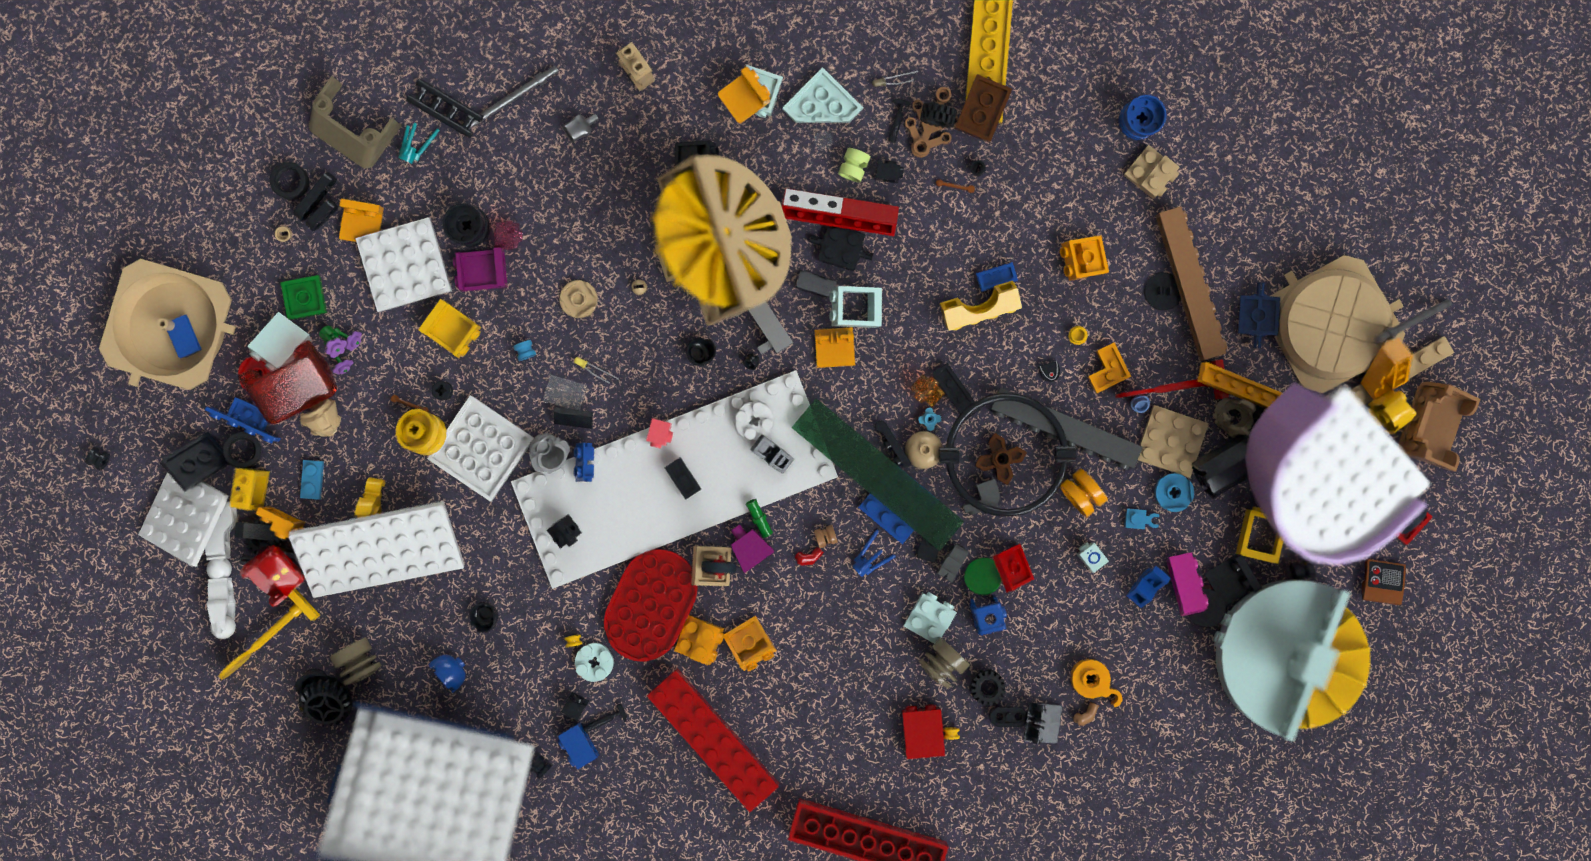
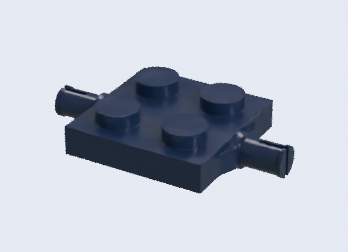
M1261 282L1257 283L1256 294L1251 296L1240 295L1238 334L1254 336L1253 348H1261V340L1264 336H1278L1280 297H1271L1264 294L1265 283Z

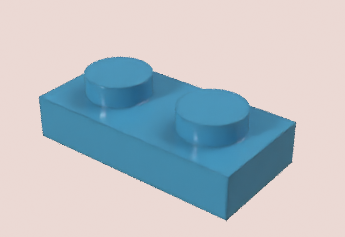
M303 460L300 498L321 500L324 461Z

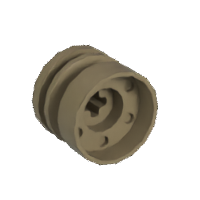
M366 637L330 656L335 668L342 666L346 668L341 672L340 677L347 674L350 675V678L343 681L345 686L362 681L374 674L382 666L380 662L374 665L370 664V661L377 658L376 655L370 657L365 655L372 649Z
M940 637L932 646L937 654L933 656L928 652L925 653L931 661L927 663L921 658L918 662L936 683L949 689L951 684L946 678L949 677L955 682L957 679L952 674L953 670L963 674L970 664Z

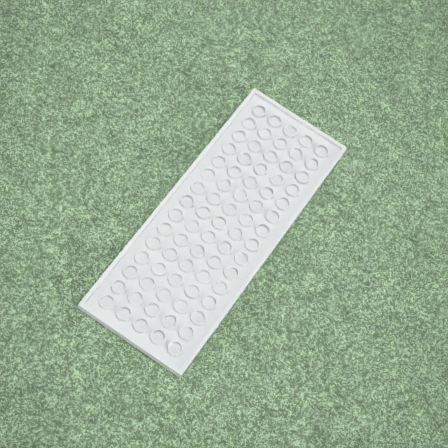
M795 370L665 421L672 423L671 431L673 432L671 443L667 442V446L662 445L661 449L650 446L651 442L646 441L649 428L594 449V461H587V464H594V478H592V482H575L573 473L576 466L575 457L566 460L564 466L550 474L537 471L511 481L552 589L748 513L749 510L745 504L752 499H757L759 506L763 507L837 478L838 475L797 371ZM760 402L771 410L774 423L766 437L794 458V461L783 474L750 450L757 440L747 439L738 432L735 424L736 414L746 403ZM754 415L751 416L750 425L758 426L760 418H755ZM680 457L702 488L686 500L664 468ZM569 514L582 533L577 537L578 541L570 547L565 545L560 549L547 532V529Z

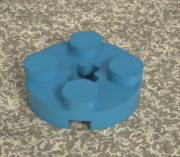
M1167 474L1157 481L1154 490L1155 499L1159 506L1167 511H1182L1194 499L1193 484L1181 474ZM1173 487H1175V490H1179L1176 498L1169 494Z

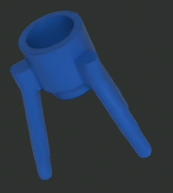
M878 529L875 530L862 551L854 559L855 563L852 567L861 577L865 574L869 575L872 571L896 557L893 554L872 566L871 562L883 552V550H879L871 558L867 559L864 557L862 559L879 533Z

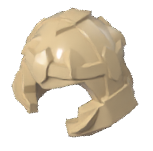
M324 397L312 401L308 404L309 409L313 408L315 411L306 414L301 413V424L307 426L311 430V434L315 436H333L341 422L335 400Z

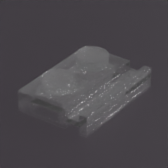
M550 375L543 401L567 409L581 410L588 385Z

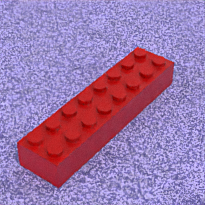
M678 668L648 693L647 697L749 812L755 809L779 787V782Z
M801 798L798 799L788 834L789 841L857 861H945L949 847L947 841Z

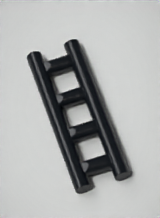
M418 79L416 85L420 87V90L415 97L408 95L406 101L464 136L471 138L473 131L469 130L474 120L481 122L484 116L422 79ZM427 92L436 96L431 106L422 102ZM443 101L452 106L446 116L437 111ZM458 111L468 115L462 125L453 120Z

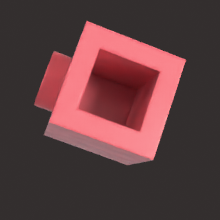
M652 418L646 441L651 442L650 446L661 449L662 445L667 446V442L671 443L673 432L671 431L672 423Z

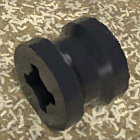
M444 381L434 383L431 389L432 395L436 399L443 401L450 399L454 392L452 385Z
M93 447L87 454L85 463L87 465H94L97 470L101 471L107 466L110 454L101 452L99 448Z
M541 755L530 766L529 771L536 773V777L540 780L553 765L547 763L544 760V756Z

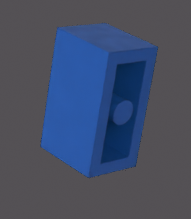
M581 722L558 735V744L562 750L565 749L569 755L567 757L568 761L577 770L600 755L590 737L584 731Z

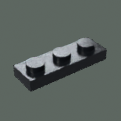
M948 363L931 374L959 414L975 402ZM980 408L977 409V410H976L975 412H973L969 417H971L972 415H974L976 412H978V411L981 410V409H980Z

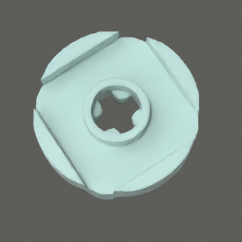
M600 643L585 645L578 651L575 657L577 674L590 682L605 679L613 669V656L609 649ZM594 657L600 662L595 668L591 667L592 664L589 663V660H592Z

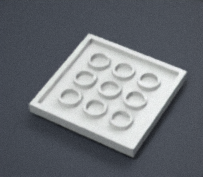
M430 217L355 238L377 312L452 291Z
M470 395L448 427L444 445L438 452L429 455L427 459L492 502L530 446V442L534 437Z
M167 472L138 535L188 565L196 567L229 496L203 481L184 492Z

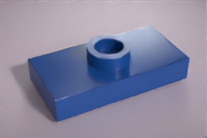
M1013 262L975 274L981 292L993 289L996 285L1012 280L1013 282L1018 281Z

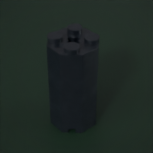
M1250 434L1237 436L1192 463L1196 479L1201 486L1204 485L1207 488L1204 491L1211 498L1218 497L1248 479L1245 455Z

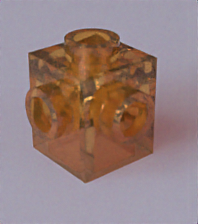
M923 374L910 387L915 393L913 397L921 404L925 402L932 408L945 394L938 386L939 382L932 376L927 378Z

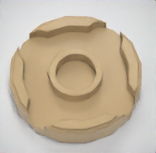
M574 280L562 288L560 305L567 315L574 318H585L596 309L598 295L595 288L588 282Z

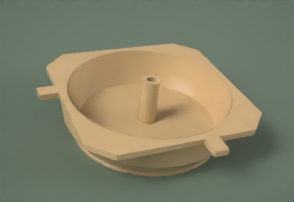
M1345 255L1297 280L1293 271L1286 273L1284 276L1289 285L1270 295L1271 297H1280L1278 336H1274L1302 387L1319 393H1325L1368 370L1381 346L1388 341L1385 340L1377 344L1374 341V337L1381 334L1388 327H1395L1400 324L1393 313L1404 307L1400 299L1389 304L1364 260ZM1402 331L1398 333L1397 336L1391 340H1394L1399 337L1403 342L1405 332Z
M139 259L123 268L99 350L109 367L131 373L129 385L138 387L140 378L143 376L191 390L208 381L214 358L221 348L225 332L234 335L236 326L225 323L232 299L222 282ZM187 314L202 350L192 356L180 359L167 331L174 329L173 319Z

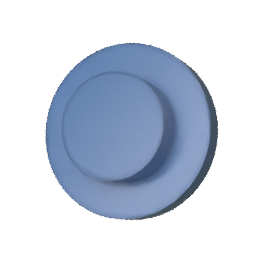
M1141 394L1135 396L1131 400L1130 405L1134 411L1144 413L1149 409L1150 400L1146 395Z

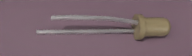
M915 72L873 80L872 84L874 87H878L882 85L886 86V84H901L911 82L914 80L900 83H886L885 79L911 74Z

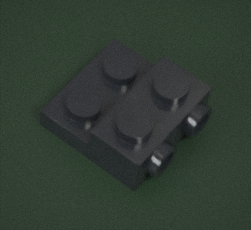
M710 140L675 142L674 168L693 156H719V148L716 146V143Z

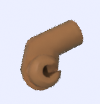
M1090 702L1087 711L1082 715L1076 713L1073 721L1078 723L1079 726L1092 722L1099 705Z

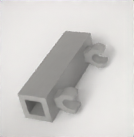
M766 302L748 310L768 340L757 348L761 355L771 348L778 354L793 344Z

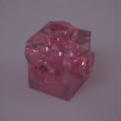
M513 221L496 222L494 228V247H501L505 250L517 249L519 242H522L523 231L519 230V223H514Z

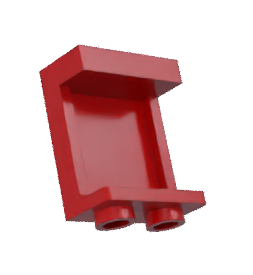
M936 704L925 705V708L917 709V706H907L906 710H902L906 759L945 756L941 708L936 707Z

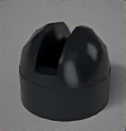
M981 160L972 162L970 166L971 173L974 176H982L986 171L984 162ZM979 165H982L980 172L976 173Z
M753 353L748 354L743 360L744 366L750 370H755L760 363L759 357H755Z

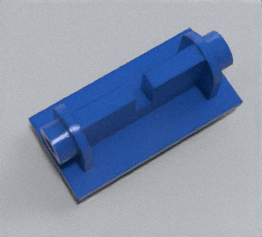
M576 443L574 448L576 466L573 471L575 482H592V478H594V464H587V461H594V447H592V443Z

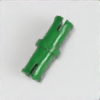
M757 499L748 501L745 505L752 516L753 524H756L762 538L770 536L773 531Z

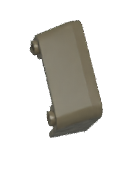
M331 76L313 102L309 129L314 135L362 168H371L401 128V125L391 117L381 133L373 128H368L358 137L329 117L333 110L332 100L342 87V84Z

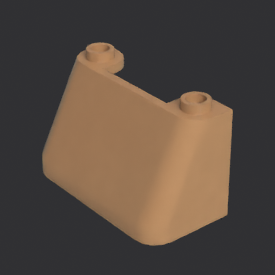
M1421 383L1417 388L1411 406L1415 410L1416 416L1404 426L1398 448L1408 457L1456 472L1460 458L1457 453L1451 451L1462 415H1473L1481 399L1450 384Z

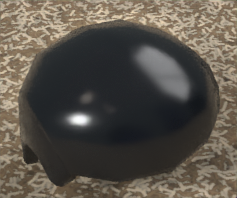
M697 337L689 341L686 347L687 359L696 366L709 364L716 355V346L711 339Z
M479 602L472 607L469 614L470 624L479 633H487L496 626L499 620L497 609L488 602Z

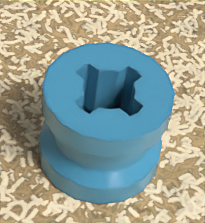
M531 340L513 346L514 350L518 353V361H523L536 355L535 350L531 347Z

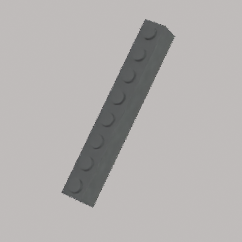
M998 388L996 394L1012 392L1005 390L1003 388ZM1015 401L992 403L989 410L994 411L993 415L1002 419L1004 416L1011 418L1010 422L1019 426L1022 423L1028 425L1029 430L1035 433H1039V431L1047 433V438L1057 441L1058 436L1054 427L1035 408ZM1048 408L1060 422L1065 432L1068 446L1076 445L1082 448L1081 452L1091 456L1093 453L1100 455L1099 459L1110 463L1112 460L1118 463L1117 467L1124 470L1135 468L1143 448L1142 446Z

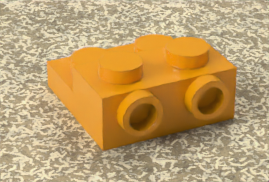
M1101 235L1061 243L1060 256L1065 260L1064 274L1068 277L1069 281L1109 273Z
M272 506L259 507L256 515L261 516L260 520L268 524L273 522L270 530L274 531V535L281 539L289 538L290 531L305 529L303 527L305 522Z
M689 615L674 651L702 664L711 665V662L714 663L718 652H716L717 646L724 639V628Z
M756 616L724 635L726 643L740 668L744 671L754 670L758 666V662L763 659L764 661L772 659L774 657L773 653L777 651Z

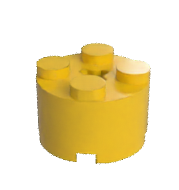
M1390 390L1368 403V406H1371L1368 409L1370 416L1379 426L1383 425L1386 428L1385 432L1388 434H1394L1416 416L1415 410L1406 402L1405 394L1400 390L1397 392Z

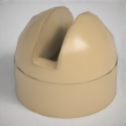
M286 226L278 227L275 231L276 239L281 242L288 241L292 236L291 230ZM280 232H288V235L280 236Z
M635 280L632 283V291L636 295H643L647 291V284L643 280ZM634 285H644V288L634 289Z

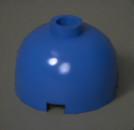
M444 654L428 664L430 668L433 667L436 671L434 672L435 675L448 689L450 688L452 693L464 683L466 673L463 667L465 664L459 657L454 658L451 655Z

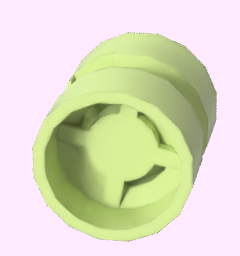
M847 148L844 156L846 162L841 164L838 174L846 179L860 183L865 173L863 168L867 167L870 156L860 150Z

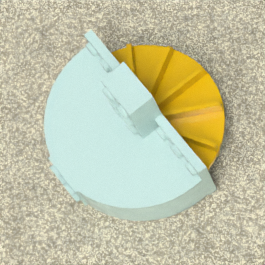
M1280 580L1262 585V589L1257 592H1249L1230 611L1228 610L1220 621L1222 626L1220 631H1216L1213 642H1215L1214 646H1216L1218 676L1225 693L1233 705L1248 719L1262 728L1287 740L1294 741L1298 729L1314 728L1328 724L1345 715L1362 694L1364 687L1367 686L1371 650L1359 621L1346 607L1350 596L1349 592L1311 581Z

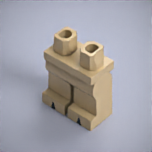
M632 42L616 53L620 58L618 62L639 92L655 81L651 73L653 72Z

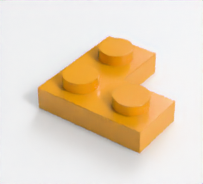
M1115 342L1096 351L1104 369L1088 376L1096 394L1131 377Z

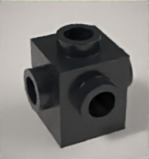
M569 514L547 529V532L560 549L565 545L570 547L578 541L577 537L582 533Z

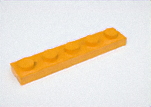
M1208 362L1201 363L1198 382L1267 409L1282 394V392Z

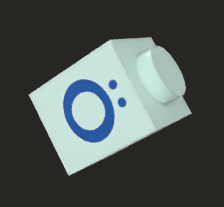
M1086 542L1079 547L1080 551L1077 555L1090 572L1095 573L1109 562L1095 543L1091 542L1089 544Z

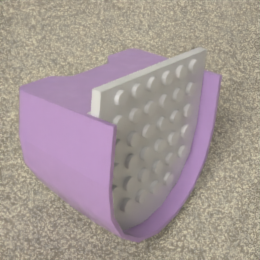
M1293 383L1264 411L1250 432L1245 459L1249 483L1254 497L1276 534L1290 547L1311 561L1338 565L1366 558L1391 541L1427 506L1416 498L1430 483L1348 389L1343 386L1329 399H1326Z

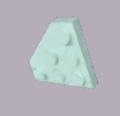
M822 67L782 110L795 123H850L863 110V107Z

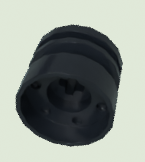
M458 203L451 206L443 217V229L446 236L450 240L466 247L481 245L490 234L491 223L488 216L482 210L467 203ZM468 223L472 226L471 230L466 226Z

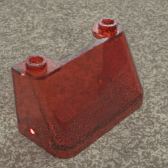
M309 340L295 348L293 352L294 361L260 377L256 370H248L238 375L241 384L265 420L270 424L280 423L330 398L337 391V385L329 364Z

